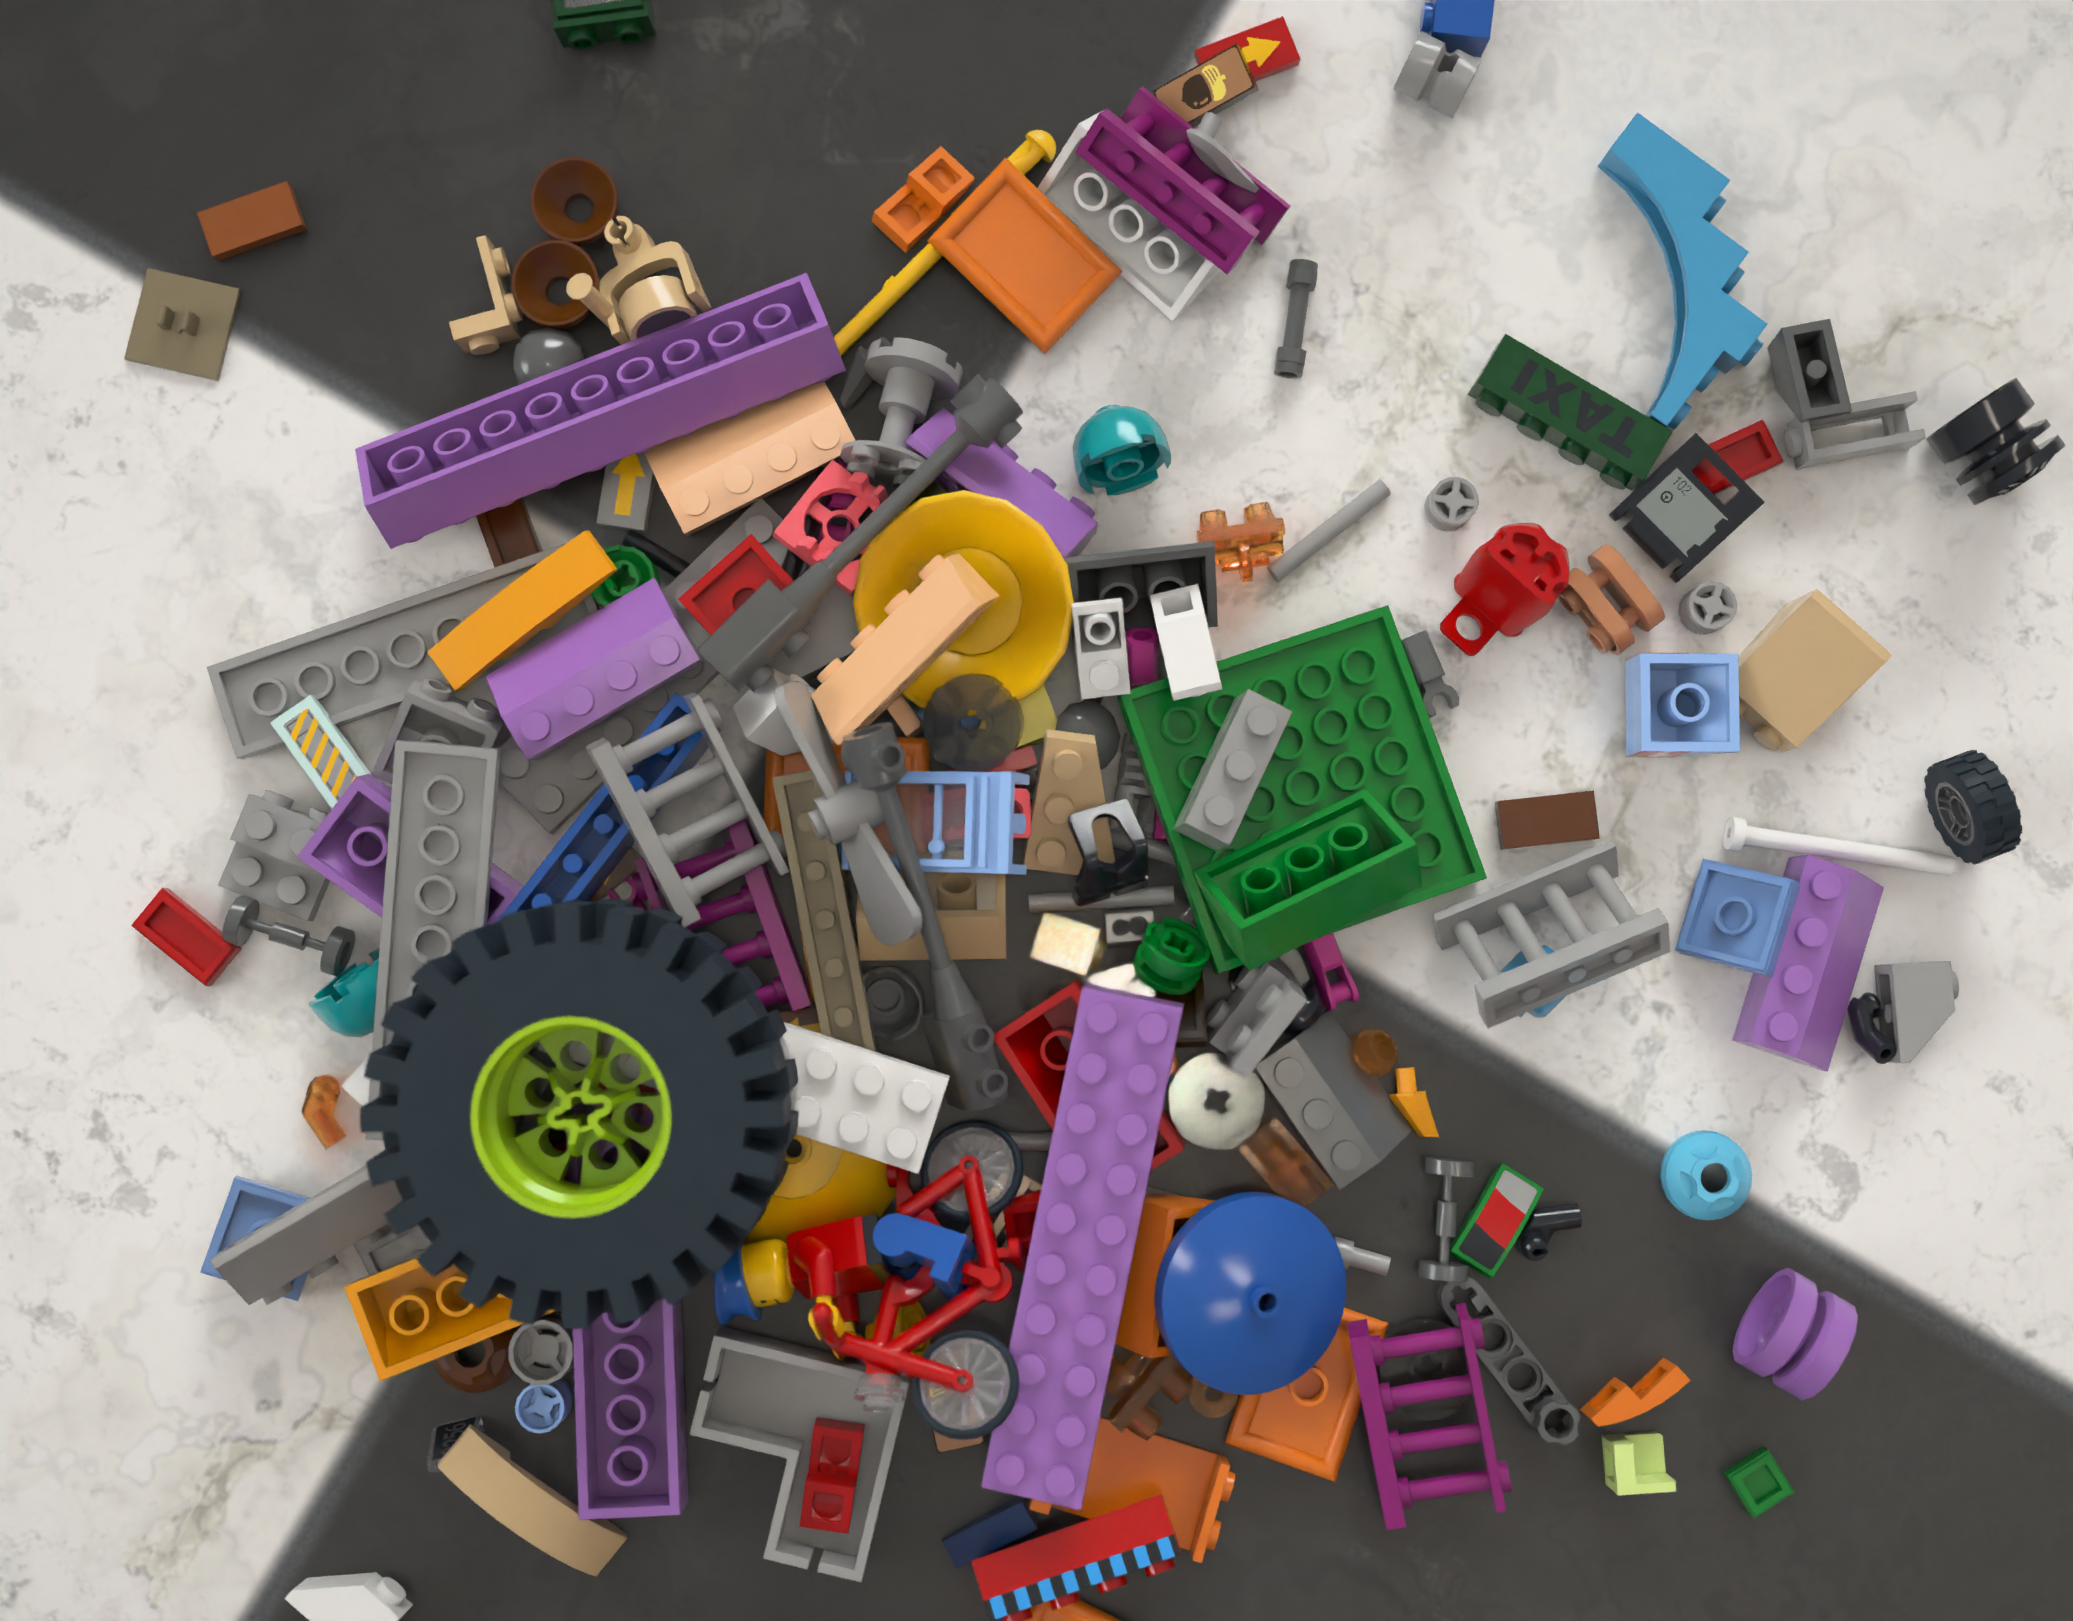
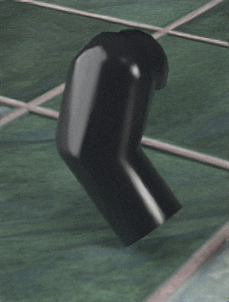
M1866 992L1858 999L1853 997L1847 1008L1853 1038L1877 1063L1885 1064L1894 1058L1897 1049L1874 1024L1873 1019L1881 1016L1884 1011L1881 1001L1875 994Z
M1578 1204L1535 1209L1517 1238V1247L1523 1255L1531 1261L1541 1260L1548 1254L1546 1248L1555 1231L1581 1228L1582 1218Z

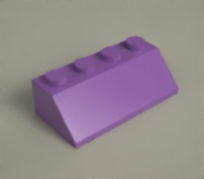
M942 408L910 435L905 442L906 448L927 459L956 431L954 415ZM996 442L989 448L969 445L934 480L935 483L949 493L965 490L1009 501L1045 528L1064 560L1068 557L1079 556L1097 532L1098 522L1093 519L1095 512L1086 503L1074 496L1068 501L1054 490L1057 484L1044 472L1037 468L1029 472L1016 462L1018 455L1007 445L1002 449Z
M653 578L485 677L501 717L527 760H538L700 666L705 661L697 651L695 644L656 578Z
M371 774L355 777L297 857L382 918L392 789L376 777L371 776ZM492 863L487 925L493 924L498 920L524 886L494 863Z
M1801 855L1788 858L1783 877L1796 880L1801 883L1773 977L1753 973L1732 1041L1828 1072L1884 887L1854 869L1811 855Z

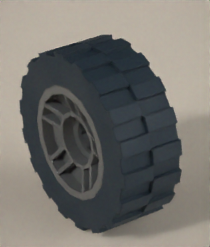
M1970 750L1928 767V773L1924 778L1926 788L1924 792L1928 802L1927 807L1932 815L1937 831L1942 836V840L1957 857L1962 858L1963 862L1978 864L2016 849L2015 846L2020 844V834H2022L2021 813L2008 780L2000 772L1994 761H1990L1987 755L1982 752L1977 753V750Z

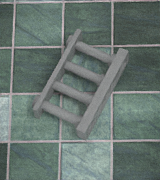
M693 692L683 697L691 713L622 748L620 744L611 747L608 740L601 738L585 747L671 912L683 917L680 924L683 927H687L701 919L695 905L702 902V896L765 862H768L771 869L780 876L789 872L783 859L787 857L783 838L776 829L769 832L717 730V727L723 725L719 712L710 698L702 701L700 695ZM701 731L714 757L647 792L643 788L636 792L634 791L626 775L634 771L632 765ZM721 775L724 776L736 801L670 836L666 832L659 836L657 835L649 819L657 815L656 809ZM746 819L758 842L757 845L693 879H690L689 876L680 879L672 863L679 859L678 853Z
M1612 840L1595 847L1585 848L1574 856L1464 902L1451 904L1444 910L1433 914L1437 941L1441 950L1460 943L1483 981L1474 985L1479 1014L1487 1028L1670 952L1669 923L1660 909L1657 908L1643 915H1637L1613 880L1619 877L1617 849ZM1592 887H1595L1619 923V925L1598 934H1591L1569 900V897ZM1547 906L1551 907L1574 943L1552 953L1545 952L1523 917ZM1505 924L1528 963L1502 973L1478 935Z

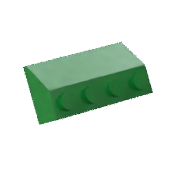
M1367 789L1361 790L1194 871L1195 879L1226 943L1248 971L1423 886L1417 843Z

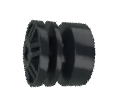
M2017 378L1999 387L1926 438L1944 464L1951 463L1966 455L1972 463L1956 478L1960 486L1979 475L1984 478L1985 481L1967 495L1974 505L1992 497L2005 495L2042 471L2053 456L2066 446L2059 435L2046 440L2038 446L2035 444L2033 439L2051 426L2047 419L2033 423L2025 428L2021 425L2019 420L2031 410L2035 403Z

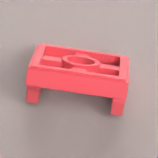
M832 459L776 528L772 537L808 565L812 566L818 561L823 562L842 543L829 536L827 531L829 521L833 518L844 517L856 529L860 525L859 518L867 508L870 507L874 511L889 495L881 484L877 487L872 486L869 482V475L865 472H854L852 475ZM833 493H845L856 496L847 510L838 509L831 512L818 502L821 497ZM807 514L821 524L823 540L819 545L814 537L806 536L805 518ZM867 545L859 554L863 555L869 545ZM860 559L850 562L836 576L837 580L834 584L849 596L855 590Z

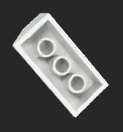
M1099 113L1077 125L1038 189L1123 271L1120 274L1169 319L1174 321L1221 270L1075 153Z

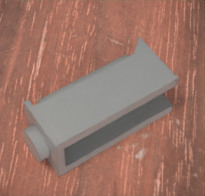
M1916 391L1850 403L1852 408L1850 414L1803 423L1795 417L1787 423L1788 429L1784 432L1786 453L1790 458L1794 457L1796 470H1799L1803 467L1894 450H1909L1926 438L1924 429L1909 430L1905 409L1918 401ZM1882 419L1885 436L1815 449L1811 431Z

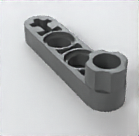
M1468 1276V1281L1465 1282L1442 1281L1437 1291V1301L1455 1327L1459 1326L1456 1306L1451 1307L1449 1303L1454 1299L1451 1290L1457 1285L1463 1290L1471 1287L1472 1292L1469 1293L1467 1298L1479 1313L1485 1305L1488 1308V1312L1475 1317L1480 1319L1481 1327L1489 1323L1501 1326L1504 1332L1502 1344L1494 1350H1476L1477 1357L1528 1425L1547 1443L1558 1442L1564 1446L1572 1443L1579 1435L1577 1426L1581 1417L1578 1411L1568 1402L1481 1285L1470 1276ZM1518 1363L1530 1365L1534 1373L1531 1385L1524 1390L1513 1389L1508 1382L1509 1370ZM1547 1386L1548 1391L1542 1392L1544 1387ZM1540 1395L1543 1400L1535 1404L1531 1399ZM1531 1400V1401L1529 1402V1404L1527 1405V1407L1525 1408V1406L1523 1405V1403L1526 1402V1401ZM1562 1409L1557 1414V1418L1560 1421L1558 1426L1553 1428L1548 1423L1544 1424L1546 1415L1550 1411Z

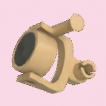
M626 216L616 217L617 221L621 224L620 226H617L611 219L605 227V238L612 244L618 266L602 277L600 280V291L593 286L592 278L586 273L575 274L570 278L566 287L568 296L572 299L580 300L610 329L611 335L621 345L697 316L693 302L702 312L711 309L689 254L682 246L672 241L655 246L651 236L641 226L633 224ZM671 267H679L682 280L677 277L662 275L644 279L649 275Z

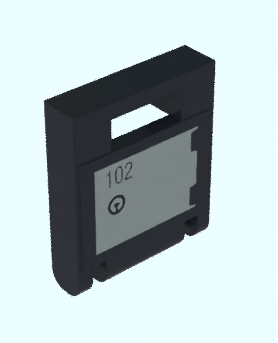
M1695 432L1626 497L1609 516L1616 522L1630 509L1635 516L1622 529L1662 570L1677 557L1682 564L1676 567L1669 575L1677 583L1765 502ZM1705 457L1739 490L1725 505L1692 472Z

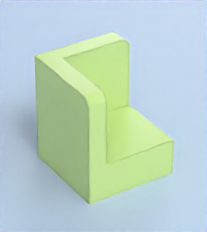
M1659 1432L1601 1435L1605 1484L1615 1494L1620 1496L1676 1491V1480L1666 1473L1663 1436Z

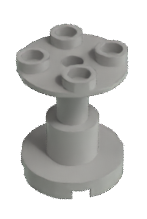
M894 338L892 346L880 347L881 339L875 340L870 344L864 365L865 371L874 381L884 386L878 406L880 412L886 416L879 441L857 440L847 442L842 446L840 453L842 460L847 464L846 470L852 475L854 472H865L869 475V482L877 480L892 484L894 490L926 460L906 448L905 442L912 434L914 424L923 423L926 420L931 400L951 398L957 394L963 374V368L958 361L955 368L946 363L948 353L931 344L909 338Z

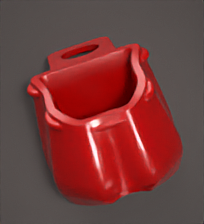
M1536 523L1508 524L1499 528L1488 542L1476 549L1462 572L1454 578V589L1462 599L1440 623L1441 632L1468 656L1477 655L1497 631L1508 637L1519 636L1524 629L1545 617L1553 608L1558 596L1568 587L1570 567L1566 548L1551 539L1545 530ZM1469 616L1478 623L1480 627L1478 639L1468 640L1459 634L1456 628L1458 617Z

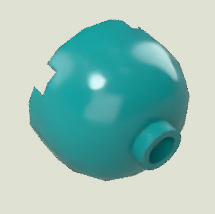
M1107 405L1100 408L1080 427L1073 443L1074 466L1079 485L1091 494H1094L1093 487H1105L1107 495H1120L1136 491L1159 478L1156 469L1162 466L1163 463H1165L1167 469L1171 464V451L1161 426L1146 411L1129 406Z
M380 948L368 954L374 961L372 964L368 965L364 962L356 967L355 962L345 969L340 976L335 977L319 990L314 996L317 1000L309 1002L308 1005L332 1031L346 1037H363L374 1031Z

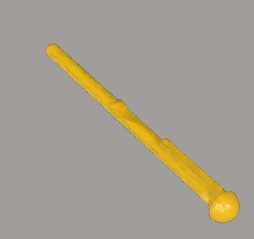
M1044 130L1028 132L1025 135L1026 141L1007 158L1023 175L1041 159L1049 163L1054 159L1056 143L1048 132ZM930 243L895 277L892 275L884 283L882 290L834 336L840 356L860 339L942 257Z

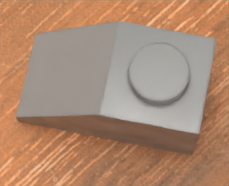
M1951 961L1874 965L1877 997L1884 1008L1883 1014L1879 1016L1880 1032L1897 1049L1896 1055L1890 1061L1891 1063H1911L1955 1011L1954 1000L1957 999L1959 994V982L1956 973L1951 969Z

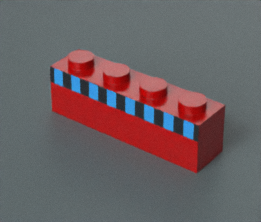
M1158 1495L983 1556L971 1562L989 1621L1001 1617L1003 1621H1025L1033 1618L1030 1608L1032 1606L1049 1601L1053 1611L1081 1601L1078 1590L1097 1584L1101 1594L1127 1585L1128 1582L1125 1574L1144 1568L1147 1577L1173 1569L1175 1564L1172 1557L1181 1555L1182 1551L1163 1495Z

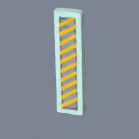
M309 695L270 723L326 802L333 808L355 777L371 773L339 728L333 725L328 717L329 714L319 700H316L314 695Z

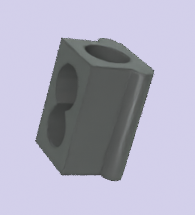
M1152 907L1103 910L1107 949L1139 946L1142 943L1147 926L1154 921ZM1136 917L1145 923V930L1140 935H1134L1131 931H1128L1123 936H1117L1112 930V925L1116 920H1122L1128 924L1131 919Z

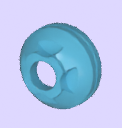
M1702 1130L1683 1135L1671 1144L1661 1163L1660 1179L1666 1198L1681 1213L1699 1220H1715L1733 1214L1743 1205L1751 1189L1752 1171L1745 1152L1737 1143L1717 1132ZM1718 1163L1723 1166L1727 1173V1182L1723 1189L1711 1193L1702 1186L1701 1173L1707 1165Z

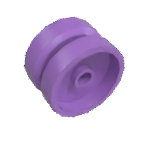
M1789 1268L1780 1270L1763 1284L1745 1311L1734 1339L1732 1350L1734 1361L1761 1377L1772 1375L1774 1385L1802 1401L1812 1398L1830 1382L1850 1350L1856 1333L1858 1319L1855 1306L1828 1291L1818 1293L1816 1283Z

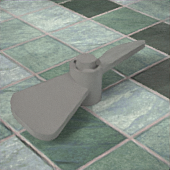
M799 681L787 682L778 686L775 689V700L779 712L824 795L812 799L815 810L807 813L816 836L819 840L828 837L832 845L842 843L869 927L881 943L893 946L918 935L922 928L920 908L872 829L885 822L876 792L859 788L856 780L846 784L822 717L807 687Z

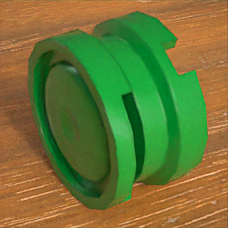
M616 545L608 547L604 551L618 570L591 594L601 606L605 607L653 578H656L661 587L658 569L643 552L633 546Z
M1164 918L1161 924L1153 921L1147 926L1142 943L1138 946L1135 953L1133 965L1141 980L1153 989L1166 994L1181 995L1190 992L1197 986L1202 969L1205 968L1210 958V951L1197 928L1178 919Z

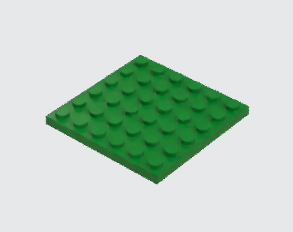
M1388 605L1217 661L1222 685L1221 690L1173 701L1169 679L1165 678L1130 690L1131 694L1117 696L1200 935L1210 951L1209 960L1214 974H1219L1244 964L1226 943L1195 879L1194 871L1361 790L1367 789L1417 843L1423 886L1320 937L1487 878ZM1249 689L1291 710L1292 713L1231 844L1215 851L1173 830V827L1233 700Z

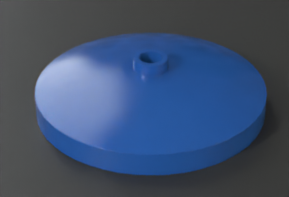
M1244 1192L1214 1201L1199 1210L1180 1228L1169 1244L1161 1261L1155 1286V1313L1162 1339L1174 1359L1186 1371L1214 1389L1239 1395L1261 1394L1279 1389L1306 1373L1321 1358L1337 1332L1346 1299V1274L1343 1259L1334 1237L1322 1221L1312 1212L1289 1199L1271 1193Z

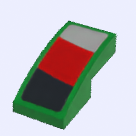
M1504 1163L1496 1166L1475 1208L1467 1212L1450 1246L1449 1254L1469 1265V1267L1488 1279L1492 1278L1522 1232L1544 1188Z

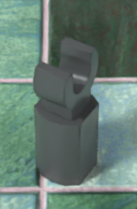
M1427 630L1401 640L1417 686H1420L1423 693L1421 697L1429 718L1436 715L1432 705L1434 695L1445 697L1450 709L1459 706V696L1456 690L1444 684L1442 677L1445 675V672Z

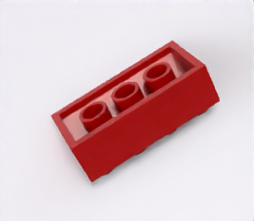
M1079 978L994 1034V1041L1052 1130L1054 1129L1083 987ZM1164 1109L1162 1111L1150 1171L1184 1150L1185 1141Z

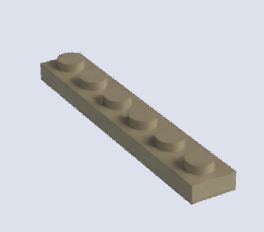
M811 770L773 777L821 1034L877 1052L843 870L841 869L838 844L832 845L828 837L819 840L807 814L815 810L812 799L824 795Z

